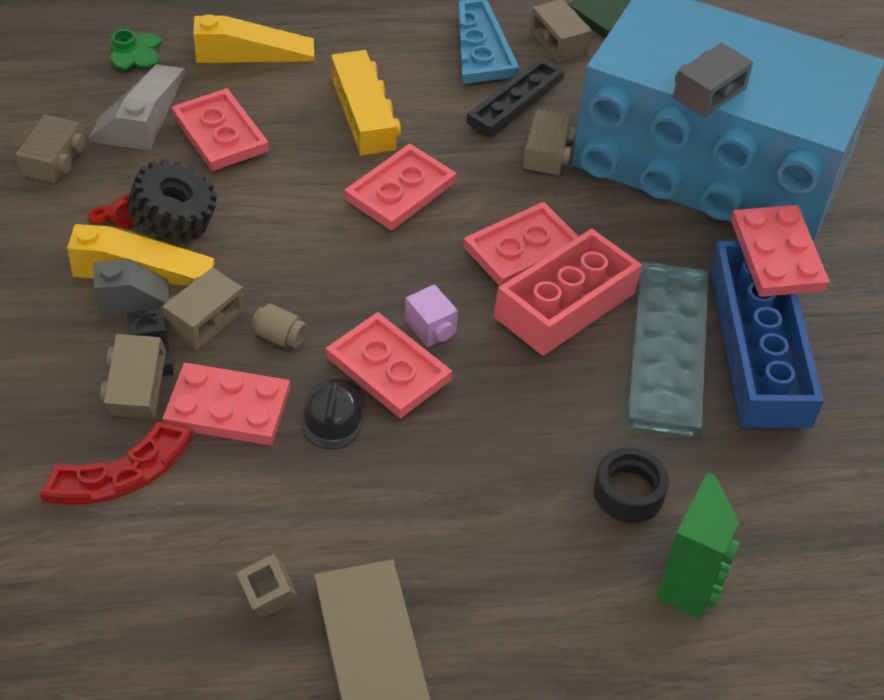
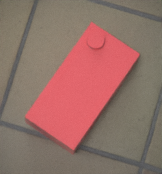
M591 228L498 287L493 317L544 356L634 295L642 264Z

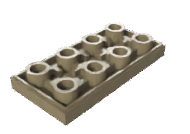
M391 559L314 574V583L340 700H431L394 560Z

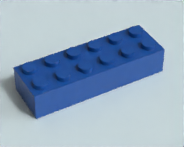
M717 241L710 273L741 428H813L824 400L798 295L786 294L759 297L739 241Z

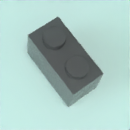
M720 43L711 50L703 52L699 58L688 65H683L678 70L675 76L676 85L673 98L699 115L706 117L747 88L753 61L725 44Z

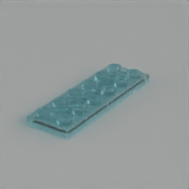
M641 262L642 268L638 284L627 426L699 437L702 429L708 271Z

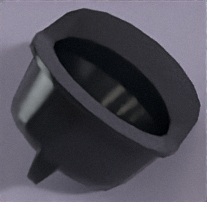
M329 379L319 382L311 389L302 418L303 432L310 442L324 449H339L349 445L358 436L365 408V395L360 387L347 380Z

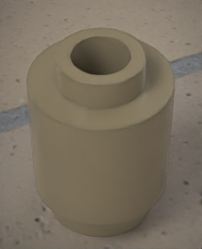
M268 303L264 308H258L252 320V326L255 327V335L285 349L288 347L297 349L307 331V323L301 321L300 316L271 303Z

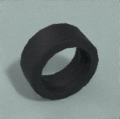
M620 448L609 452L599 464L594 482L595 499L601 509L615 519L624 522L648 520L653 518L662 509L670 483L668 470L660 459L648 451L639 448ZM620 472H632L647 479L654 490L648 496L631 498L613 489L609 479L612 475Z

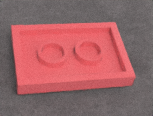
M228 88L171 106L172 117L211 171L269 152L267 139Z
M409 143L344 190V200L393 231L454 185L457 173Z
M542 202L464 237L463 248L501 286L579 236L545 202Z
M798 205L733 210L730 220L759 297L827 290L830 281Z
M376 312L326 347V358L400 419L452 380V370L379 312Z
M184 363L162 419L164 423L190 428L193 433L273 446L290 392V380Z

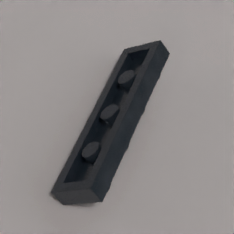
M543 58L538 59L467 114L466 123L491 137L560 83L564 78L565 70Z

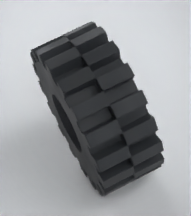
M161 160L160 165L156 161L149 162L148 167L142 166L139 173L136 174L127 200L129 216H134L133 222L136 226L141 224L144 226L142 230L144 233L149 235L153 232L156 234L155 239L160 241L163 240V237L169 238V243H177L178 238H181L183 243H188L191 237L194 240L200 238L201 233L204 234L217 204V193L212 192L213 184L211 182L205 183L206 176L202 172L198 175L195 174V168L190 165L186 169L181 167L182 162L175 161L174 165H170L168 160ZM166 196L175 198V199L179 200L180 202H176V201L170 200V199L167 198Z

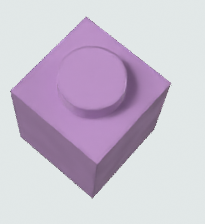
M435 284L405 297V322L427 348L438 342H444L456 334L458 310Z

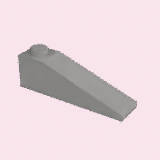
M158 64L152 67L99 116L89 136L90 142L150 151L183 80L185 68Z

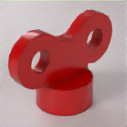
M130 193L120 196L110 205L91 210L87 215L89 222L98 224L111 219L112 222L122 228L134 225V216H129V206H127Z

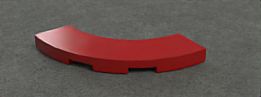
M156 421L147 436L130 449L127 456L109 464L100 462L89 465H63L56 463L40 493L42 502L84 505L105 502L133 493L159 478L175 464L193 438L192 429Z

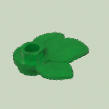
M129 29L117 30L112 34L110 40V48L112 50L110 55L111 61L121 70H127L132 65L138 68H152L159 64V56L154 48L160 46L163 43V39L151 33L135 35Z

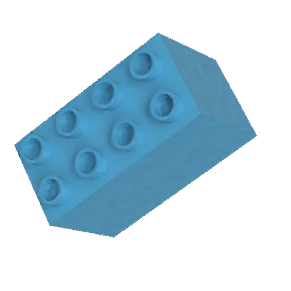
M631 0L586 67L572 166L586 170L595 177L608 178L643 190L652 197L668 199L705 212L717 220H728L731 222L733 210L798 205L814 243L852 158L884 67V59L696 0ZM723 43L753 61L748 85L744 91L706 117H703L673 98L676 85L675 76L683 65H688L699 58L703 52L709 51Z

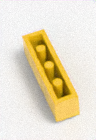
M366 50L332 54V81L360 156L396 150L397 137L401 136L400 122L398 118H393L392 102L390 99L385 98L383 80H378L375 61H370Z

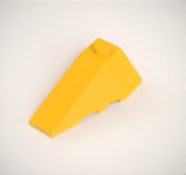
M194 16L193 36L196 63L314 61L313 38L227 16Z
M75 224L67 246L73 277L94 279L93 263L129 259L167 279L168 284L189 286L195 278L202 276L212 267L214 268L215 263L212 257L114 226Z

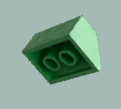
M707 472L676 533L656 599L699 619L702 618L707 605L713 608L716 607L741 543L734 539L739 521L716 476Z

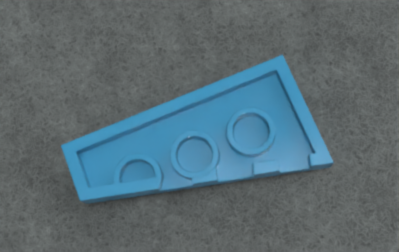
M488 0L459 1L462 84L503 80L519 75V65Z

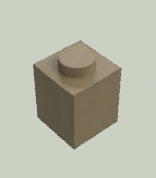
M275 554L236 572L252 610L262 618L299 600L283 563Z

